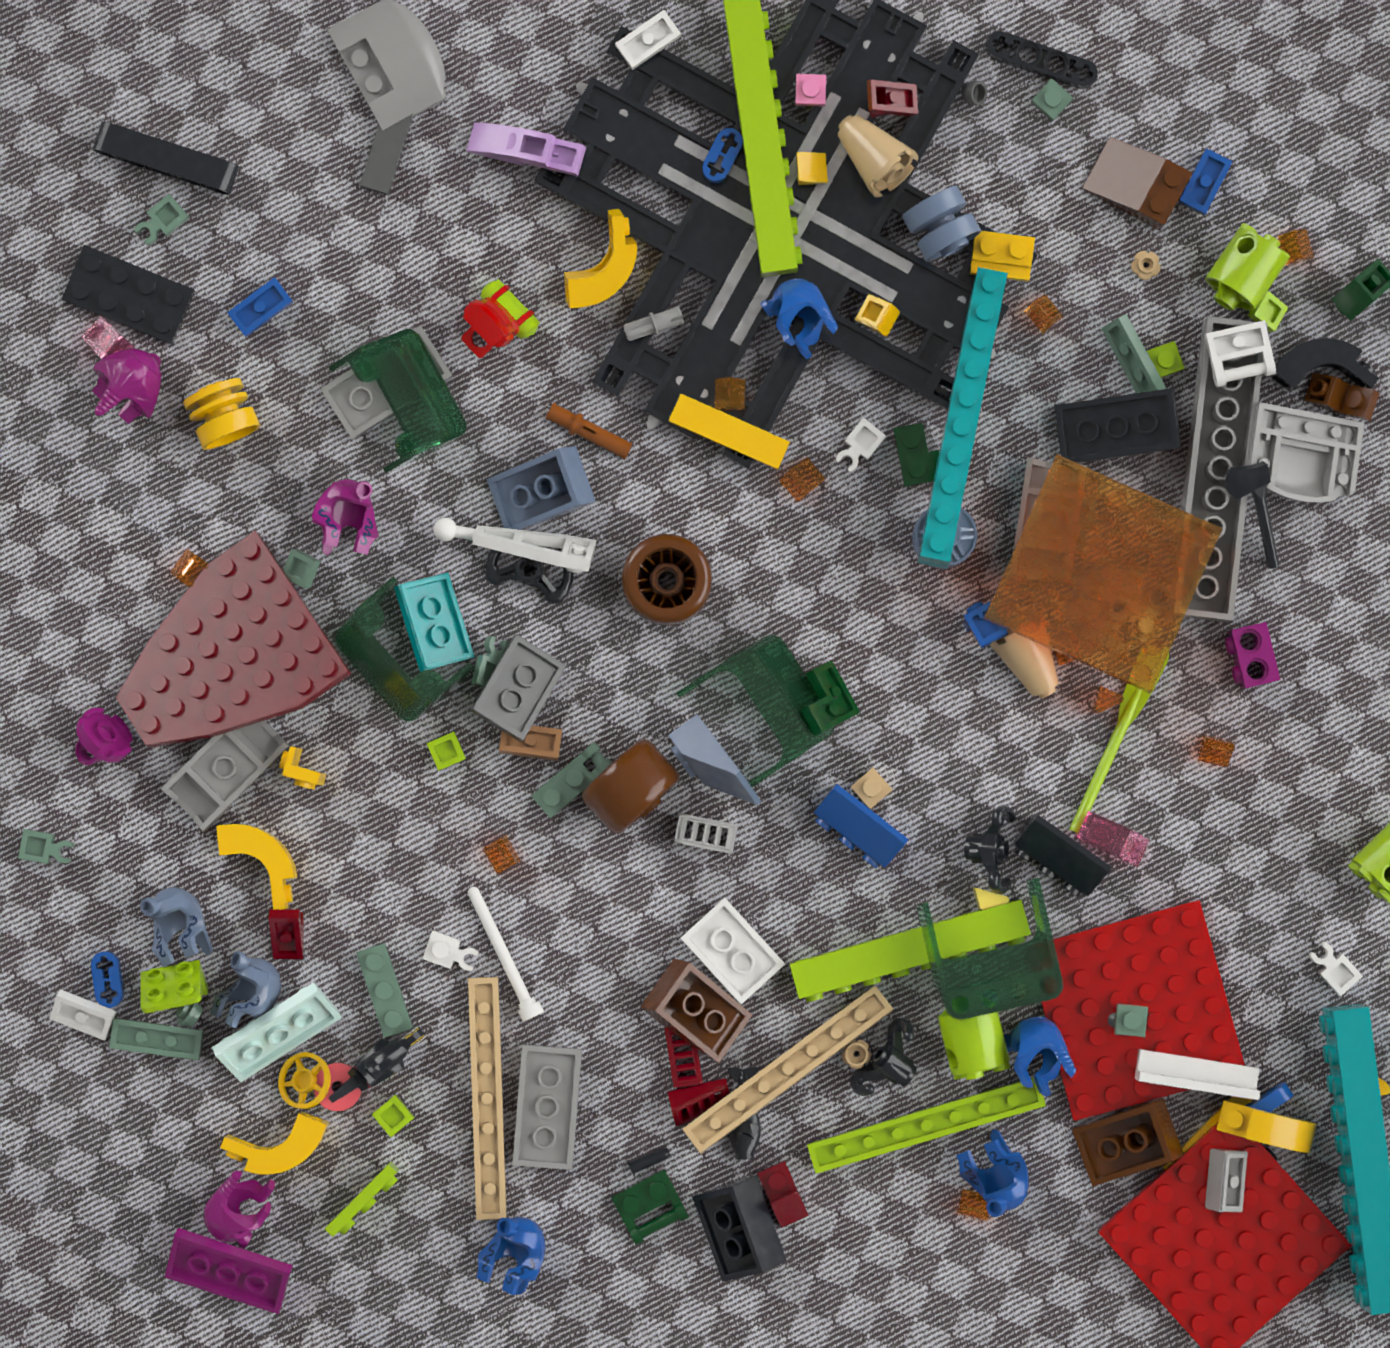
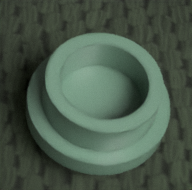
M198 1003L178 1007L176 1011V1016H178L177 1024L192 1027L199 1019L203 1007Z

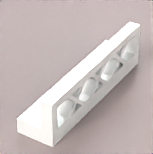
M1143 1049L1138 1050L1134 1077L1138 1081L1259 1100L1260 1091L1257 1090L1260 1068Z

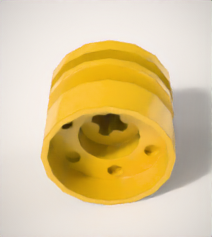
M240 378L209 384L183 401L187 411L195 410L189 415L191 421H206L195 431L203 450H211L227 445L253 433L261 427L253 407H238L249 398L246 392H238L244 387Z

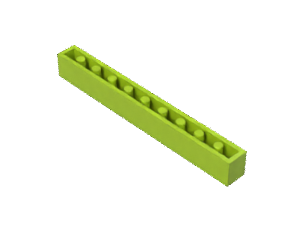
M723 0L761 278L797 273V264H802L801 247H795L793 235L798 234L796 216L791 217L789 209L790 205H794L792 187H786L785 176H790L788 158H782L781 147L786 146L784 128L778 129L777 117H782L780 99H774L773 88H777L778 84L776 70H770L769 59L774 58L772 41H766L764 29H769L768 12L762 11L760 0Z

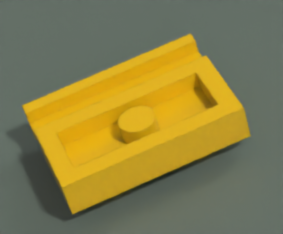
M982 231L974 238L969 275H975L978 267L1008 273V280L1029 282L1035 237Z

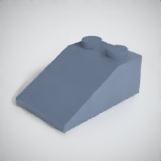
M576 446L558 448L487 479L503 527L508 529L523 530L596 502Z
M698 714L668 735L675 745L671 748V751L682 763L681 765L691 778L697 775L704 785L755 805L762 802Z

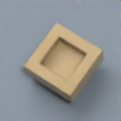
M874 767L850 786L869 809L893 790Z

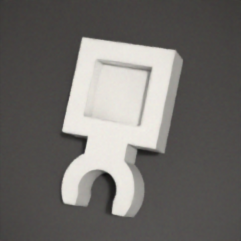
M863 417L844 441L850 446L849 450L841 451L835 461L839 463L843 457L851 458L852 465L847 470L851 473L858 466L859 456L861 455L868 460L887 436Z
M433 930L423 959L449 969L452 968L453 962L456 961L462 969L472 971L474 966L466 964L465 956L467 954L478 956L479 951L474 948L459 949L460 939Z
M1321 942L1320 945L1326 952L1325 956L1318 958L1315 953L1310 952L1309 957L1314 963L1322 964L1325 967L1319 975L1338 996H1342L1363 976L1343 954L1334 958L1332 947L1326 942Z

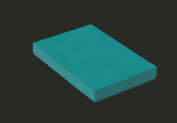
M448 572L394 586L420 673L475 657Z

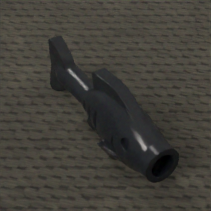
M758 1067L745 1069L728 1068L730 1076L738 1082V1087L759 1071ZM757 1113L727 1134L736 1153V1160L754 1159V1151L758 1145L762 1127L760 1126V1119Z

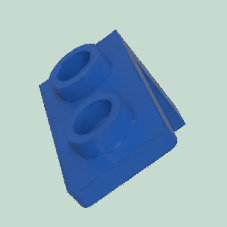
M982 601L978 602L966 610L964 627L967 632L972 631L981 649L1008 635V631L991 601L985 604Z

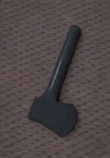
M1263 461L1248 466L1230 467L1226 476L1227 490L1236 499H1240L1250 492L1252 493L1267 567L1269 569L1279 567V560L1266 500L1267 483L1271 482L1268 464Z

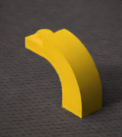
M620 209L608 210L609 247L602 261L587 270L564 272L565 299L569 308L588 307L605 301L613 296L631 275L637 257V243L633 237L625 238V236L630 235L628 217L624 218Z
M244 824L216 826L219 856L248 854L260 860L270 876L273 909H288V903L293 902L291 884L286 885V879L297 878V871L286 847L275 836L255 826Z
M1224 1100L1216 1130L1276 1147L1310 1153L1317 1123Z
M301 1111L297 1116L289 1137L277 1146L262 1147L228 1134L224 1137L220 1148L226 1150V1156L232 1159L243 1161V1158H247L248 1161L244 1171L265 1175L277 1174L296 1167L316 1150L326 1133L329 1121Z

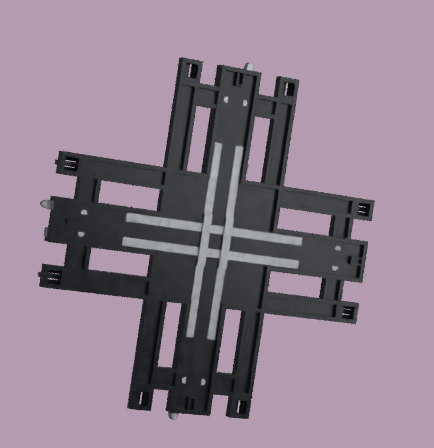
M805 0L769 64L770 70H776L778 87L773 88L774 99H780V104H783L796 80V74H799L819 37L845 50L826 84L825 107L814 106L804 125L783 114L782 117H777L778 129L784 128L786 146L781 147L782 158H788L790 176H785L786 187H792L794 205H790L789 209L790 216H796L798 234L793 235L795 247H801L802 264H797V273L761 278L743 145L728 177L721 183H710L703 176L702 166L713 143L646 107L658 83H661L735 124L734 129L741 134L735 88L665 49H662L635 69H630L619 91L593 77L589 84L577 83L576 89L582 96L563 130L566 134L588 145L579 175L573 176L555 171L564 176L562 178L549 171V169L541 168L534 181L607 223L608 210L620 209L624 218L628 217L630 235L663 253L624 325L648 317L650 312L657 314L668 310L690 268L716 282L674 358L648 345L654 333L629 341L626 338L623 325L592 383L616 397H619L632 372L656 384L658 387L644 410V413L649 415L647 421L649 430L654 429L662 421L680 431L682 435L697 441L699 435L669 422L680 394H683L770 432L810 358L806 359L800 353L796 343L792 346L787 342L783 344L752 402L726 387L767 316L761 302L765 299L770 300L781 283L791 279H805L818 287L838 325L837 331L833 334L823 321L817 343L809 346L811 354L814 353L821 340L948 410L951 392L938 386V383L952 391L954 378L940 371L952 347L960 350L975 276L969 275L974 238L969 241L967 246L962 248V250L970 255L956 278L879 234L892 211L902 216L918 203L931 197L908 184L976 62L979 56L978 53L953 40L942 61L937 65L914 52L927 28V25L922 23V12H918L911 17L882 0H873L864 18L859 22L836 9L840 0ZM621 26L610 44L607 54L628 65L616 48L615 43L632 31ZM960 53L959 56H958V58L956 59V61H955L953 67H951V65H952L953 61L955 60L957 54ZM867 80L897 82L899 80L903 83L917 84V90L923 93L918 102V114L910 116L898 140L917 153L918 161L912 160L911 165L914 169L899 186L891 192L886 188L880 191L883 196L874 197L838 137L840 129L838 126L849 115H852V117L860 115L874 124L876 118H871L868 108ZM730 136L727 139L722 153L726 154L731 146L736 148L734 136ZM796 152L826 153L828 183L798 185ZM719 157L715 165H708L711 169L710 175L715 176L717 173L722 174L724 172L721 170L723 159ZM614 161L623 164L690 201L692 204L680 225L678 226L603 185L602 183ZM958 212V213L955 214L954 216H955V218H956V217H959V216L964 215V214L961 213V212ZM977 222L982 231L995 232ZM1033 253L1032 265H1033V263H1034L1036 257L1038 256V255L1035 254V253ZM848 290L855 292L865 299L870 294L892 303L900 311L898 317L927 332L914 356L837 314L836 311ZM1003 303L1001 304L997 328L1009 306ZM795 316L791 322L794 325L791 330L794 341L795 336L804 327L803 319L799 316ZM993 349L991 359H993L996 356V353ZM614 367V370H613L612 374L610 375V377H609L607 383H605V381H606L607 377L609 376V374H610L612 368ZM729 448L724 450L722 455L732 460L733 463L739 464L746 469L750 468L754 459L745 455L743 457L740 453L736 455V451Z

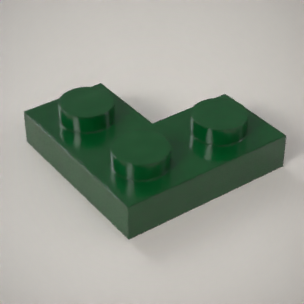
M923 423L893 428L904 488L933 482L940 449L928 452Z
M832 660L806 673L820 700L803 708L801 711L815 736L860 713Z

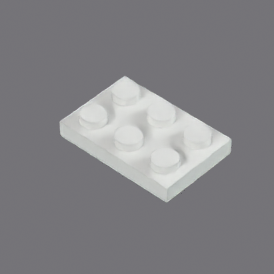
M725 897L681 937L684 943L740 1004H743L785 965L780 957Z

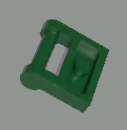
M665 1169L611 1196L636 1246L644 1242L643 1238L680 1219L682 1222L690 1218ZM671 1201L674 1209L637 1227L635 1219Z

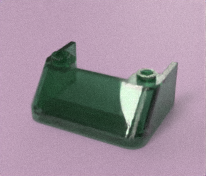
M404 329L360 346L329 366L330 371L333 372L350 365L354 375L362 382L371 383L377 381L404 433L395 439L396 453L400 458L384 467L385 473L418 460L457 439L466 432V421L421 337L412 329Z
M393 576L352 613L337 631L335 642L339 650L399 718L405 721H415L474 671L475 667L468 662L448 681H445L438 672L433 670H424L413 679L409 677L373 636L385 621L384 611L378 604L394 591V586L401 584Z

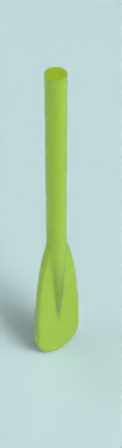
M1148 642L1139 651L1124 690L1118 722L1069 828L1072 832L1081 833L1128 727L1147 703L1168 663L1169 652L1160 642Z

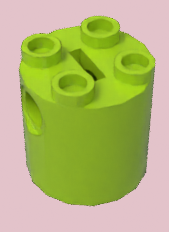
M1242 223L1205 277V281L1217 292L1213 299L1222 307L1233 311L1235 308L1254 311L1288 262L1290 255L1278 248L1281 243L1269 234H1265L1262 237L1257 234L1253 227Z
M1389 822L1351 859L1352 862L1348 865V868L1358 878L1361 879L1363 877L1370 883L1367 888L1378 899L1383 898L1388 904H1390Z
M975 994L951 1000L942 1014L937 1016L951 1075H953L954 1080L963 1078L972 1080L983 1077L984 1071L993 1070V1072H999L1011 1068L996 1002Z

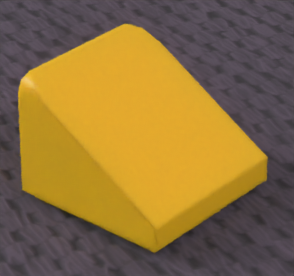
M796 152L798 185L828 183L826 153Z
M868 294L854 320L887 337L900 311L892 303Z

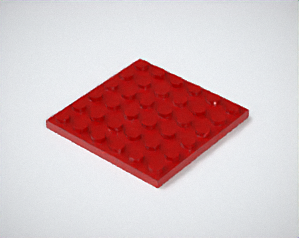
M1200 900L1025 946L1044 1017L1051 1020L1060 1030L1073 1061L1072 1063L1076 1068V1073L1073 1077H1070L1065 1072L1062 1064L1059 1071L1073 1121L1191 1090L1141 1082L1134 1079L1139 1049L1245 1066ZM1117 1003L1148 1007L1145 1037L1114 1034V1028L1108 1024V1017L1116 1012Z
M1217 1122L1184 1152L1183 1156L1176 1159L1104 1223L1097 1232L1201 1348H1240L1352 1245L1348 1243L1347 1239L1260 1142L1216 1130ZM1211 1149L1248 1152L1242 1212H1217L1205 1207Z

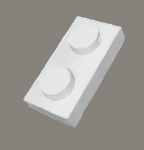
M663 10L616 42L615 46L633 70L680 38L681 33L666 11Z
M60 989L56 995L49 1019L105 1041L109 1036L116 1011Z

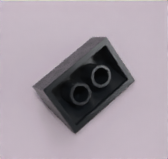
M1038 814L1032 815L1012 842V845L1017 847L1014 852L1028 863L1031 859L1042 865L1039 871L1052 880L1056 876L1066 882L1063 888L1076 897H1079L1080 894L1089 896L1112 869L1106 862Z
M756 1175L735 1180L692 1196L722 1282L764 1273L787 1261Z

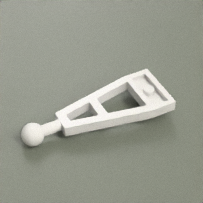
M450 518L437 520L433 527L434 535L441 541H450L454 537L473 540V545L565 567L566 570L574 573L589 572L597 541L571 535L477 525L476 529L457 526ZM543 547L561 548L563 550L562 552H559Z

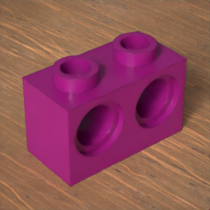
M1267 622L1227 631L1228 637L1224 641L1228 655H1233L1235 666L1231 670L1235 684H1240V688L1245 689L1281 680ZM1243 634H1249L1253 637L1254 646L1251 650H1246L1241 646L1240 639ZM1250 663H1256L1260 666L1261 675L1258 679H1252L1248 675L1247 668Z

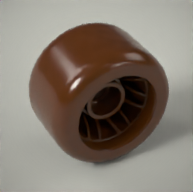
M659 534L643 540L630 552L623 566L622 587L628 604L637 615L656 625L671 626L690 620L702 610L711 592L712 572L706 555L694 542L675 534ZM670 573L675 577L676 583L671 589H663L659 585L658 580L662 574Z
M641 739L608 766L584 790L582 798L589 809L611 832L621 834L640 817L642 819L646 817L662 802L661 798L679 781V774L676 768L649 740Z

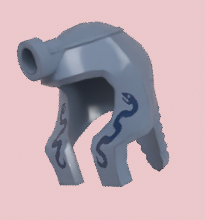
M169 887L156 893L153 898L147 897L140 902L143 914L153 919L154 940L152 952L159 959L162 967L175 962L167 945L172 936L182 929L185 930L179 937V944L186 958L199 953L196 943L206 955L212 953L213 946L206 931L201 906L193 894L183 888Z
M236 951L233 954L230 962L231 968L234 969V972L240 978L229 989L214 996L210 1014L220 1018L226 1002L249 1000L244 1003H235L231 1006L225 1023L234 1028L237 1027L240 1018L244 1014L253 1015V1018L257 1019L271 1010L281 992L280 974L276 967L264 959L246 957L245 953Z

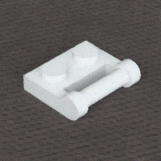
M1265 320L1204 335L1216 387L1225 386L1226 382L1260 374H1265L1266 376L1276 374ZM1261 353L1262 362L1228 370L1223 368L1222 362Z

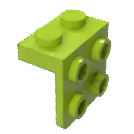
M200 960L185 961L162 968H152L142 971L140 975V1007L143 1013H152L198 1003L203 995L208 994V985Z

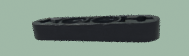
M994 32L986 43V51L990 58L1078 89L1090 88L1098 76L1097 67L1089 60L1007 32ZM999 39L1004 40V46L1011 49L1014 43L1018 44L1014 53V59L1009 57L1011 54L1009 50L1002 49L1001 53L995 52L996 46L992 45V42L997 43ZM1024 48H1031L1036 53L1035 61L1032 63L1023 62L1019 56L1020 51ZM1054 57L1060 58L1064 63V69L1058 73L1050 71L1047 65L1048 60ZM1070 62L1074 63L1072 69L1075 71L1087 68L1088 74L1092 78H1086L1085 82L1079 80L1080 75L1071 72L1070 78L1066 77Z

